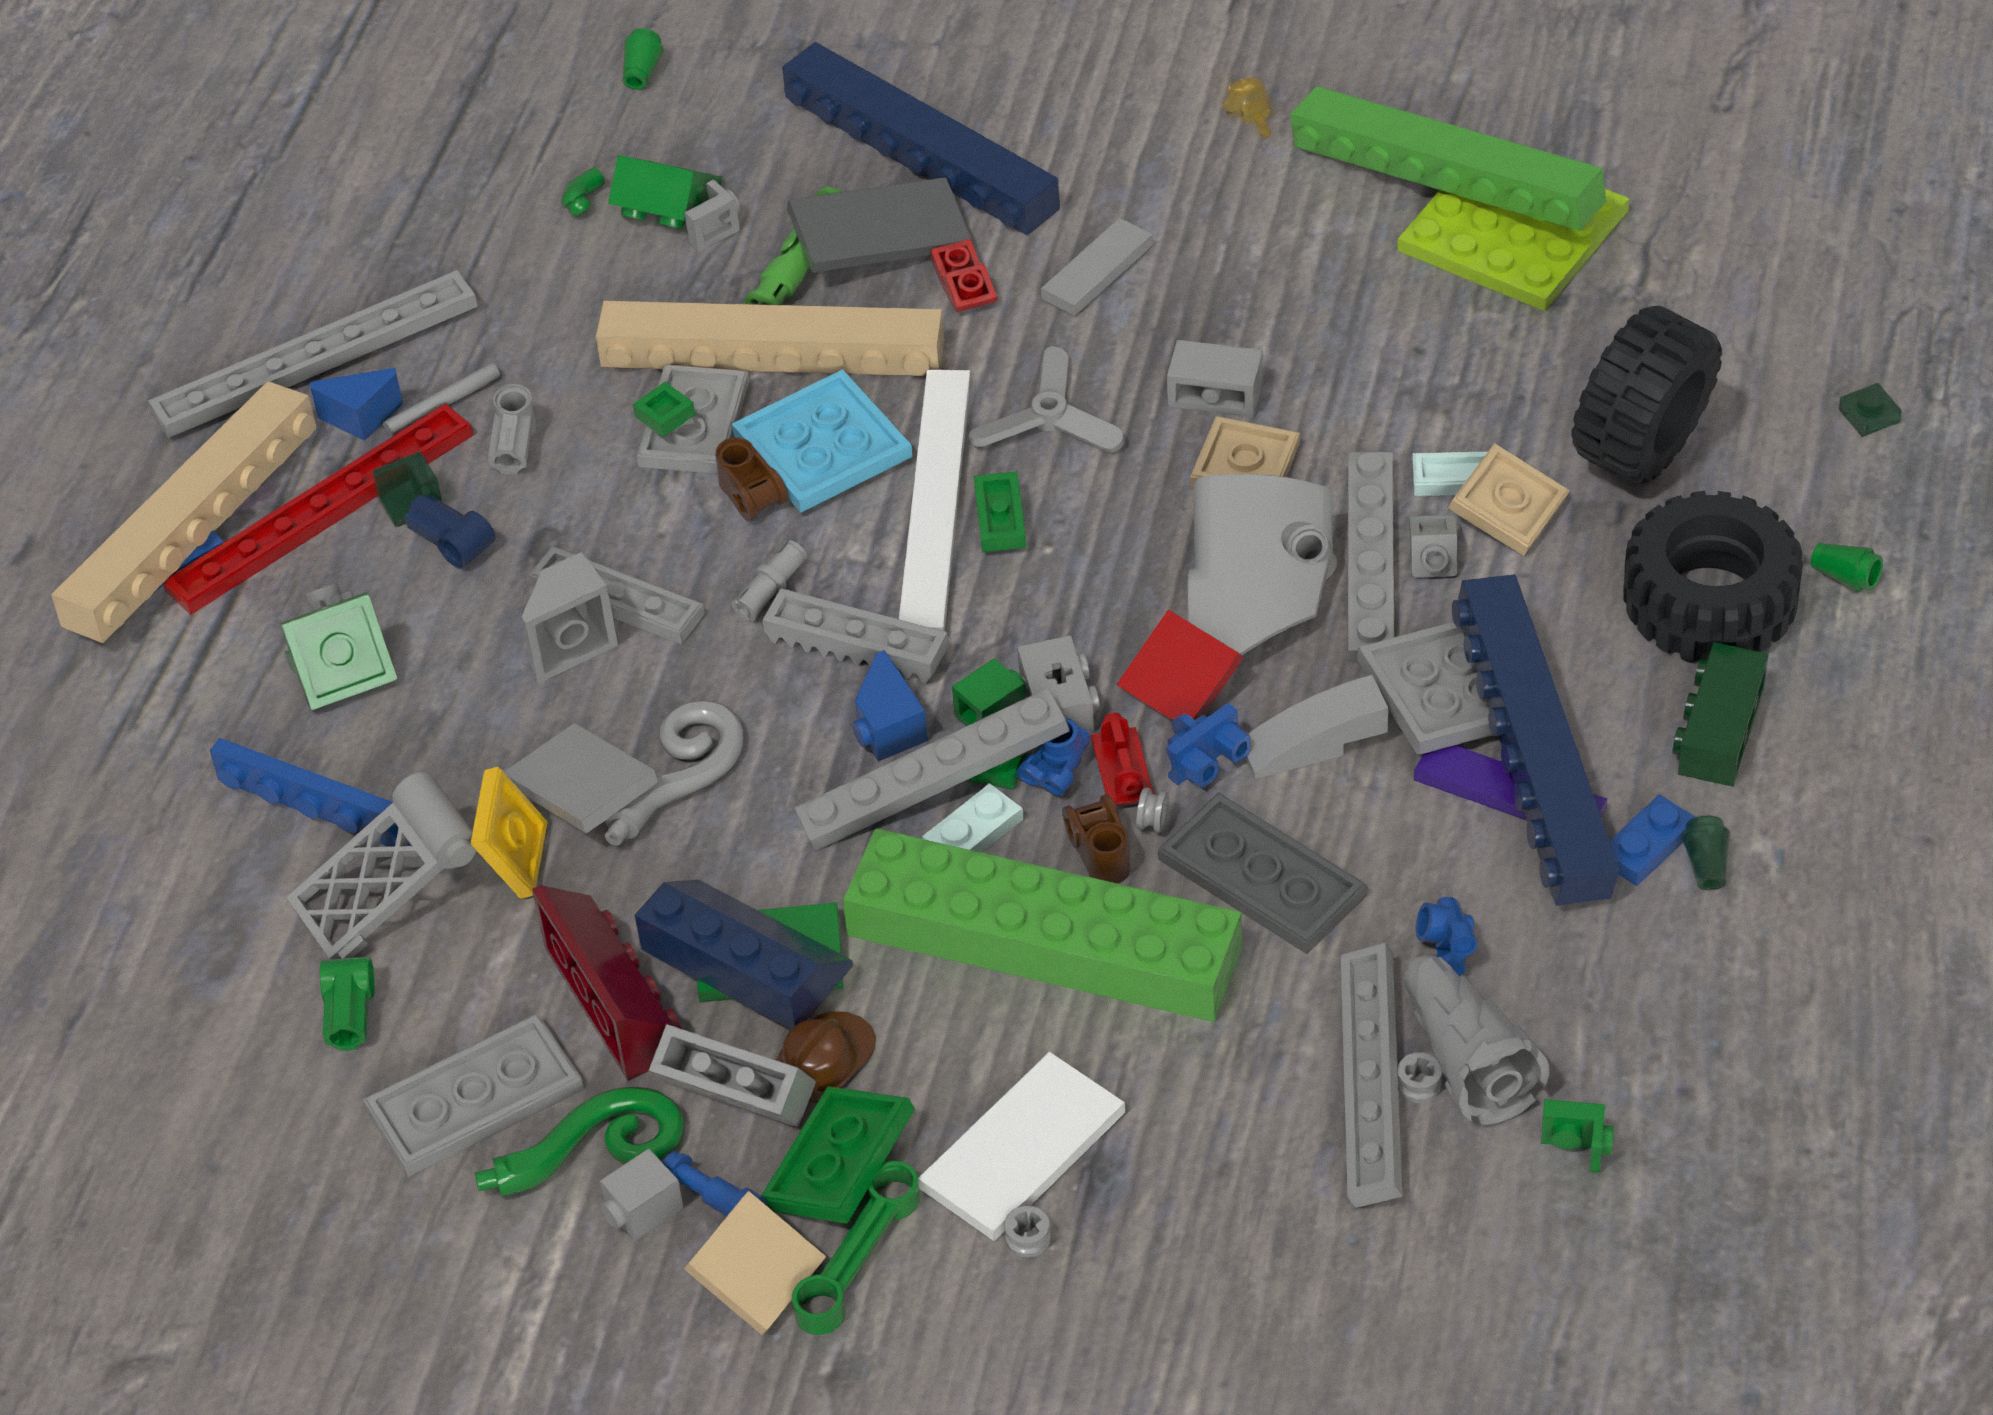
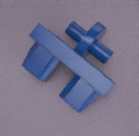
M1227 703L1209 717L1201 715L1194 720L1187 714H1180L1173 719L1172 729L1175 735L1167 740L1168 746L1166 747V753L1172 766L1171 771L1168 772V778L1176 785H1180L1189 779L1204 787L1213 781L1219 772L1218 761L1216 760L1218 756L1223 754L1232 762H1239L1251 751L1250 736L1238 724V710Z

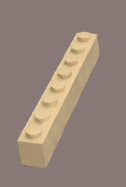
M603 301L596 333L601 367L663 369L664 365L739 371L836 373L843 369L847 374L926 376L927 370H941L945 342L942 309Z
M267 381L51 594L61 627L104 643L145 600L151 597L153 592L172 573L178 570L181 563L195 548L207 540L209 533L212 530L215 531L317 429L309 395Z

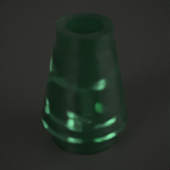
M1704 815L1695 817L1686 823V831L1682 834V841L1697 881V887L1707 891L1717 890L1726 884L1725 876L1727 872L1730 831L1724 826L1723 820L1717 816Z

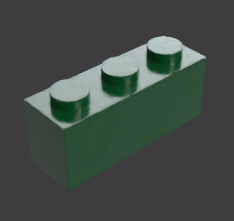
M1713 642L1708 660H1699L1694 680V686L1699 687L1697 694L1690 692L1688 694L1683 720L1688 721L1687 727L1677 728L1673 743L1672 754L1680 756L1678 775L1734 787L1765 687L1769 654Z

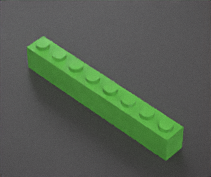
M1316 86L1290 113L1294 144L1297 148L1577 231H1581L1606 202L1603 168L1319 86Z

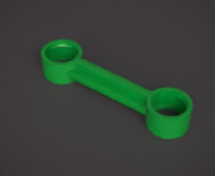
M887 1161L882 1164L868 1188L869 1202L822 1273L806 1277L795 1286L792 1293L794 1316L797 1325L803 1331L813 1335H824L833 1332L842 1324L846 1313L843 1295L891 1221L905 1218L917 1209L920 1202L918 1176L910 1165L901 1161ZM892 1182L904 1183L911 1188L905 1195L898 1198H886L877 1193L882 1186ZM816 1296H826L836 1301V1304L824 1313L813 1314L801 1308L807 1300Z

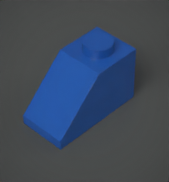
M883 650L876 653L855 699L857 720L852 722V727L860 746L863 748L868 746L879 762L927 742L928 735L925 710L886 651Z

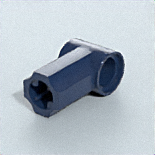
M420 494L410 503L409 511L405 516L407 528L437 545L442 556L458 569H463L496 540L492 526L482 515L475 511H469L463 515L432 495L426 497Z

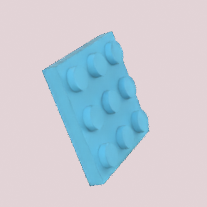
M843 369L732 423L733 436L746 439L752 443L753 447L767 464L777 471L785 484L788 499L800 513L913 457L910 442Z

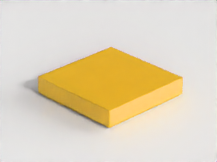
M497 766L484 770L470 844L520 899L533 896L532 889L537 886L548 821L502 769Z

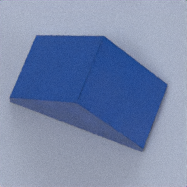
M396 368L310 382L318 419L363 441L403 404Z

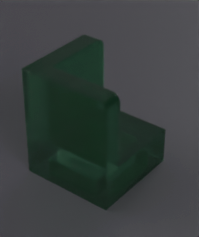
M420 451L374 469L372 472L378 500L395 527L406 524L405 516L409 511L410 503L420 494L426 497L432 495L442 501L437 477Z

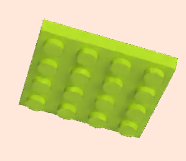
M1605 189L1606 202L1583 229L1577 231L1439 190L1399 236L1397 251L1546 311L1629 211V198Z

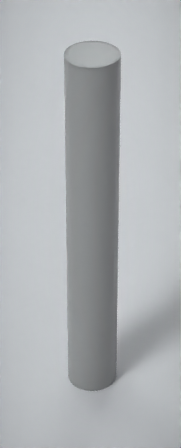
M491 362L384 421L383 426L390 437L396 435L443 404L451 405L500 378V371Z

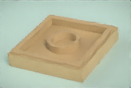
M1216 416L1190 476V488H1194V482L1197 479L1209 475L1259 474L1287 477L1300 445V433Z
M1494 443L1452 499L1448 509L1522 556H1525L1562 505L1570 490Z
M748 1191L685 1266L684 1270L763 1335L792 1300L795 1286L804 1278L811 1276L826 1256Z

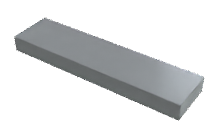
M552 546L528 575L530 586L535 587L541 570L575 554ZM588 560L607 584L612 615L617 620L682 645L705 615L704 604Z

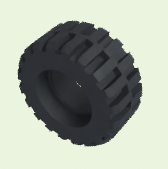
M1663 306L1645 307L1639 310L1638 314H1633L1627 320L1624 328H1620L1614 335V340L1611 344L1606 346L1600 356L1599 363L1596 368H1593L1588 378L1589 382L1586 389L1582 391L1580 396V405L1575 411L1573 418L1575 426L1571 429L1572 443L1578 455L1630 484H1644L1650 482V479L1657 478L1661 474V470L1666 469L1673 462L1674 456L1678 452L1680 453L1685 446L1687 438L1695 430L1702 412L1705 411L1710 401L1709 396L1715 388L1718 380L1716 376L1722 364L1720 359L1723 354L1722 347L1717 336L1706 328Z
M1705 491L1692 492L1690 497L1684 499L1681 495L1673 497L1666 501L1665 507L1657 505L1646 513L1645 519H1641L1633 528L1631 538L1627 542L1623 584V601L1626 603V612L1630 621L1637 625V630L1648 641L1655 639L1656 646L1668 654L1672 650L1678 652L1681 659L1693 662L1695 658L1708 660L1713 642L1762 652L1771 647V641L1775 643L1780 640L1788 631V626L1794 622L1799 601L1803 567L1800 542L1794 537V531L1784 519L1778 521L1779 515L1766 505L1763 508L1757 506L1755 499L1744 495L1742 499L1731 497V492L1718 491V495H1706ZM1696 568H1719L1737 574L1744 580L1732 585L1709 586L1693 582L1682 576L1681 573Z

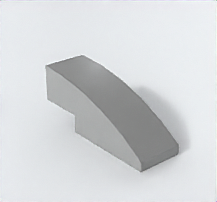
M1373 675L1352 680L1315 694L1287 708L1248 733L1251 751L1245 758L1254 779L1343 756L1345 743L1387 733L1388 706Z

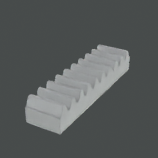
M782 588L763 618L764 634H767L772 643L776 644L779 638H783L787 646L793 648L794 644L798 642L803 650L808 653L813 646L817 648L823 657H826L829 651L833 652L838 661H843L845 656H850L854 665L857 666L860 665L862 660L867 661L868 665L871 666L876 653L885 650L905 679H910L912 673L917 674L921 683L924 684L927 683L929 678H932L949 646L948 632Z

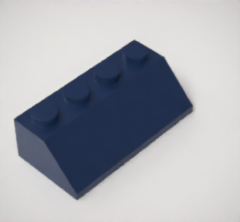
M699 879L663 882L634 915L641 949L644 952L702 981L790 1030L798 1023L806 1021L853 967L851 959Z

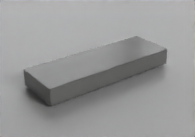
M1119 217L1041 288L1042 300L1076 316L1153 246V234Z

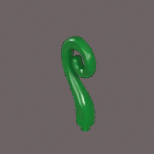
M621 1087L602 1092L573 1109L536 1145L522 1151L492 1158L493 1168L475 1172L478 1191L498 1188L500 1197L529 1190L541 1184L555 1173L591 1129L604 1120L617 1115L622 1116L610 1122L604 1136L605 1146L611 1156L620 1163L626 1164L642 1152L650 1149L662 1161L671 1152L675 1151L681 1141L684 1132V1118L681 1109L673 1099L660 1091L650 1088ZM628 1113L645 1114L655 1119L659 1127L657 1135L645 1143L634 1144L629 1142L627 1137L637 1132L639 1121L635 1114Z

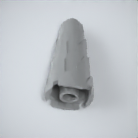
M1422 955L1413 959L1404 973L1403 983L1416 1008L1414 1014L1431 1042L1432 1050L1447 1079L1445 1085L1458 1109L1471 1122V1116H1476L1481 1125L1500 1123L1522 1113L1537 1100L1531 1092L1536 1083L1538 1082L1543 1090L1547 1084L1549 1064L1541 1049L1520 1026H1514L1491 1000H1486L1464 975L1459 976L1441 957Z

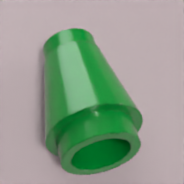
M638 28L633 30L624 41L622 81L630 89L641 90L645 88L647 81L663 54L662 41L656 32L650 29Z
M1820 542L1813 550L1811 567L1859 592L1863 589L1872 590L1875 588L1881 577L1883 558L1881 555L1875 554L1872 548Z

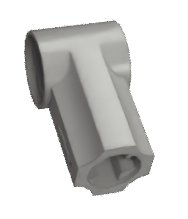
M508 384L499 388L493 397L495 416L488 462L490 467L499 470L502 474H517L519 470L527 468L531 435L534 434L537 425L532 395L529 389L520 384Z

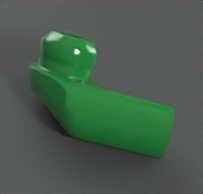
M592 167L569 181L565 186L561 203L564 208L569 209L572 216L579 217L589 210L591 204L585 196L605 184L602 173L596 167Z

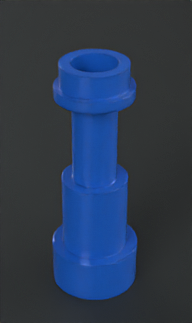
M671 1152L663 1161V1164L678 1179L679 1185L683 1184L700 1194L703 1203L726 1217L748 1191L767 1206L766 1198L749 1188L741 1190L719 1176L711 1178L692 1167V1158L685 1153Z

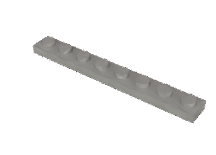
M458 270L150 399L148 403L151 413L167 438H170L242 407L267 381L286 388L478 307L476 296Z

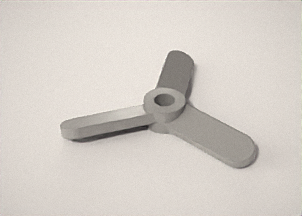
M1056 346L1047 347L1042 355L1038 394L1032 400V407L975 428L969 433L970 442L973 446H986L1034 427L1044 431L1059 430L1109 453L1121 449L1124 445L1125 437L1119 427L1066 404L1065 389L1069 357L1063 349Z

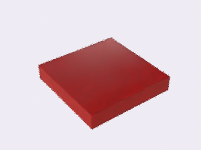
M1168 609L1116 685L1170 721L1180 714H1187L1196 720L1201 715L1206 714L1243 660V656Z

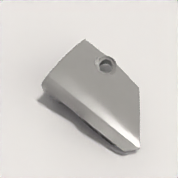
M1222 474L1209 475L1197 479L1194 482V569H1190L1188 573V622L1241 655H1244L1269 638L1302 622L1316 618L1325 580L1334 573L1337 566L1332 539V491L1325 486L1272 475ZM1322 550L1317 557L1310 560L1304 559L1310 551Z

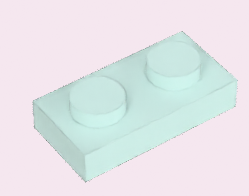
M989 783L924 834L922 839L984 852L1023 821V809Z

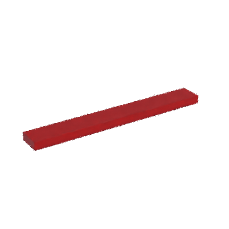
M443 404L168 577L163 582L165 592L192 615L474 436L472 425L449 405Z

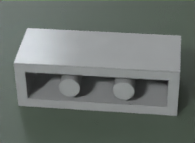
M670 1025L665 1027L649 1068L650 1072L668 1084L799 1127L816 1083L813 1078L797 1067Z

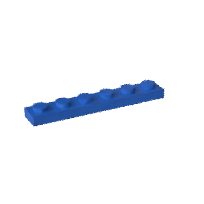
M219 738L210 749L217 778L227 787L232 789L240 788L259 795L269 803H280L294 808L309 818L317 817L338 825L349 833H359L393 803L392 801ZM395 823L381 834L380 843L386 847H395L399 830Z

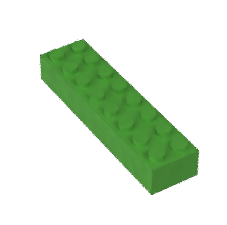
M875 828L843 899L847 936L1210 1022H1215L1243 948L1242 912L877 828Z

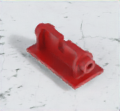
M1112 712L1107 714L1101 724V733L1090 735L1104 792L1111 796L1115 806L1137 803L1143 788H1150L1152 794H1154L1136 727L1129 728L1128 721L1121 717L1119 713Z

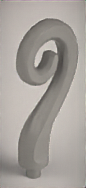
M694 701L678 706L663 719L660 726V742L666 752L675 758L684 760L697 759L705 755L712 746L711 735L705 731L698 733L691 739L681 737L679 733L689 725L705 724L715 728L720 734L719 743L708 757L697 764L657 776L659 782L605 820L606 826L609 828L605 833V838L609 843L618 846L621 845L625 838H635L657 809L709 786L723 777L734 766L743 747L744 731L741 721L731 709L717 702Z

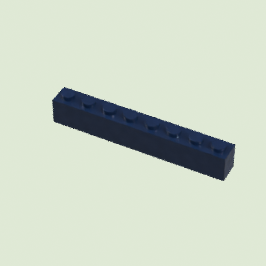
M814 42L782 67L785 96L793 104L805 108L824 122L833 124L847 132L852 138L861 140L878 150L882 155L889 156L908 167L916 174H920L929 180L946 177L953 194L966 200L973 207L981 209L999 219L1006 226L1013 227L1028 235L1060 209L1058 177L819 43Z
M1516 574L1462 580L1458 600H1453L1452 602L1453 622L1457 628H1462L1465 637L1464 653L1468 663H1474L1477 672V692L1480 699H1486L1489 708L1488 721L1490 731L1493 736L1499 737L1502 746L1501 762L1505 773H1511L1515 805L1519 811H1524L1527 820L1526 833L1531 849H1537L1540 858L1539 872L1541 882L1545 888L1550 887L1556 906L1611 899L1620 869Z

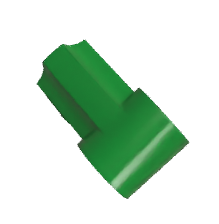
M368 956L321 960L320 988L324 1002L322 1035L325 1045L336 1047L339 1051L356 1050L358 1045L367 1040L368 1000L374 999L375 994L372 959Z

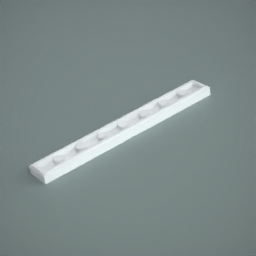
M927 370L899 620L945 631L971 384L970 370Z

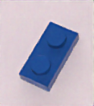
M1657 795L1610 840L1620 869L1619 875L1638 886L1696 830L1697 817L1664 796Z

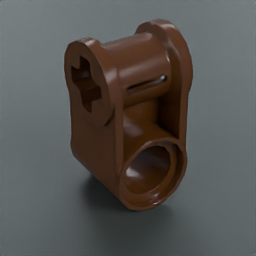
M734 437L722 441L717 446L715 457L719 486L746 521L754 519L756 512L774 503L782 505L788 501V493L780 475L767 464L753 447L752 443L746 439Z
M1109 794L1102 795L1098 802L1073 809L1070 805L1063 807L1062 816L1067 835L1073 847L1077 849L1089 876L1117 884L1124 881L1130 872L1128 835L1119 819L1111 796Z

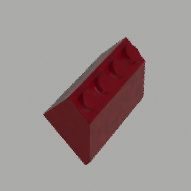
M542 885L533 888L532 892L545 950L627 1081H630L649 1072L666 1025L681 1029L674 1011L671 1008L666 1010L662 1008L659 1003L661 1001L660 993L654 980L650 975L642 977L638 970L640 965L634 949L629 942L621 944L617 938L619 935L618 928L611 913L607 909L601 912L591 895Z

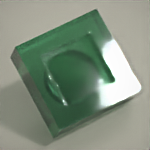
M1879 383L1841 396L1839 401V411L1861 437L1900 423L1902 410Z

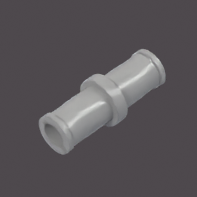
M785 540L766 565L761 564L755 569L753 580L732 601L734 611L741 618L747 621H754L773 596L776 597L781 588H787L786 581L807 559L805 550L798 543L789 540V542Z

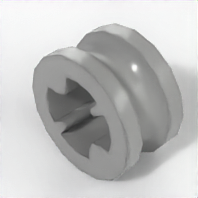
M1143 788L1137 809L1136 825L1138 830H1145L1147 826H1152L1155 832H1163L1169 805L1168 791L1161 790L1159 794L1155 795L1152 794L1150 788Z
M1414 1052L1406 1055L1398 1065V1090L1400 1094L1407 1100L1415 1103H1425L1439 1095L1442 1088V1069L1438 1059L1424 1052ZM1417 1073L1427 1074L1423 1082L1413 1081Z
M1030 1205L1020 1206L1013 1209L1007 1215L1004 1222L1006 1245L1012 1253L1028 1258L1038 1256L1048 1248L1051 1241L1049 1218L1043 1210ZM1028 1226V1231H1031L1032 1227H1036L1037 1234L1027 1237V1232H1024L1023 1236H1019V1229Z

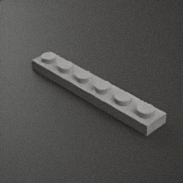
M1348 452V663H1358L1356 660L1358 647L1394 638L1393 452Z
M1049 688L805 802L794 809L814 851H818L1061 736L1070 730Z
M1386 943L1340 955L1347 1198L1355 1208L1402 1197L1393 953Z

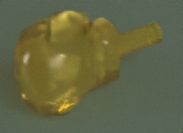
M1249 77L1230 84L1227 89V99L1222 101L1226 114L1239 113L1244 123L1255 122L1261 137L1266 138L1270 136L1271 131L1265 119L1270 115L1271 110L1262 81L1258 78Z

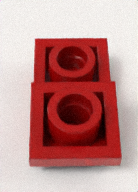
M971 239L931 249V261L940 283L956 312L997 302V295L985 264H980Z

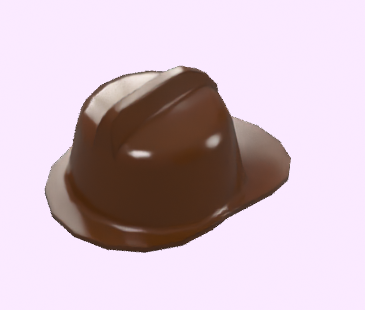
M831 1011L817 1015L813 1019H808L793 1027L788 1032L776 1061L797 1067L813 1078L816 1083L809 1102H819L828 1086L843 1088L849 1079L869 1060L875 1050L876 1036L871 1025L862 1017L849 1012Z

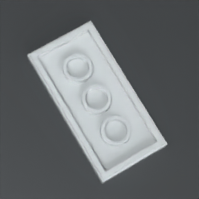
M1049 1052L918 1178L919 1189L995 1241L1005 1232L1004 1222L1007 1215L1013 1209L1020 1206H1031L1125 1113V1102Z

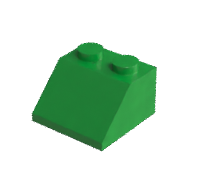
M617 155L608 204L622 207L620 215L645 220L647 212L660 215L658 222L660 224L683 228L684 221H686L685 212L708 200L706 183L715 180L721 186L723 177L649 160Z

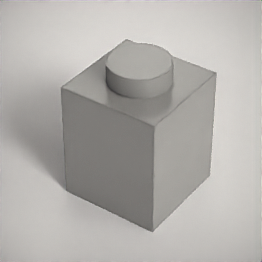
M650 1149L642 1152L600 1180L604 1202L600 1204V1208L604 1217L614 1229L617 1230L622 1227L634 1241L684 1209L678 1179Z

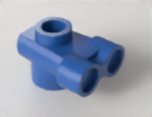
M1069 718L1065 719L1070 731L1044 743L1034 755L1028 754L1016 771L1017 776L1026 784L1042 786L1051 794L1059 797L1065 794L1074 781L1075 777L1072 772L1081 763V756L1091 740L1087 730L1077 726Z
M1453 897L1439 898L1437 904L1423 903L1416 918L1415 931L1417 939L1419 941L1435 943L1436 957H1441L1459 976L1463 975L1466 971L1464 958L1472 954L1478 946L1473 930V917L1464 914L1459 901Z

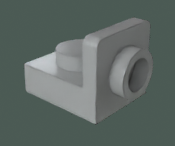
M715 180L706 183L708 200L685 212L689 243L698 252L740 231L737 214L740 211L739 202L731 190H725Z
M1454 515L1409 516L1413 577L1456 576L1457 532Z

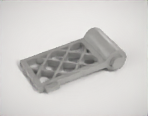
M417 772L409 775L397 785L393 793V803L286 898L329 959L353 958L368 945L365 940L366 937L444 868L462 867L473 859L476 853L475 848L470 844L473 830L435 779L426 772ZM395 823L399 828L395 847H379L381 834ZM420 856L425 864L411 877H401L405 857ZM376 857H392L388 877L372 878ZM354 858H364L360 877L344 878L346 865ZM386 888L383 901L374 909H365L369 889ZM319 889H328L324 910H309L305 902ZM341 889H357L353 909H337ZM334 920H350L348 932L334 944L330 939Z

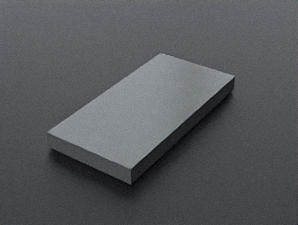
M537 1013L364 1098L363 1103L365 1110L407 1177H410L584 1090L581 1077Z

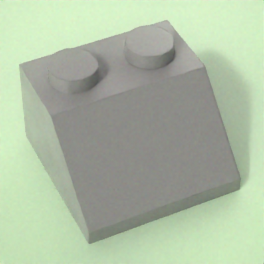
M582 552L541 570L521 617L533 676L537 683L543 682L618 646L607 584Z

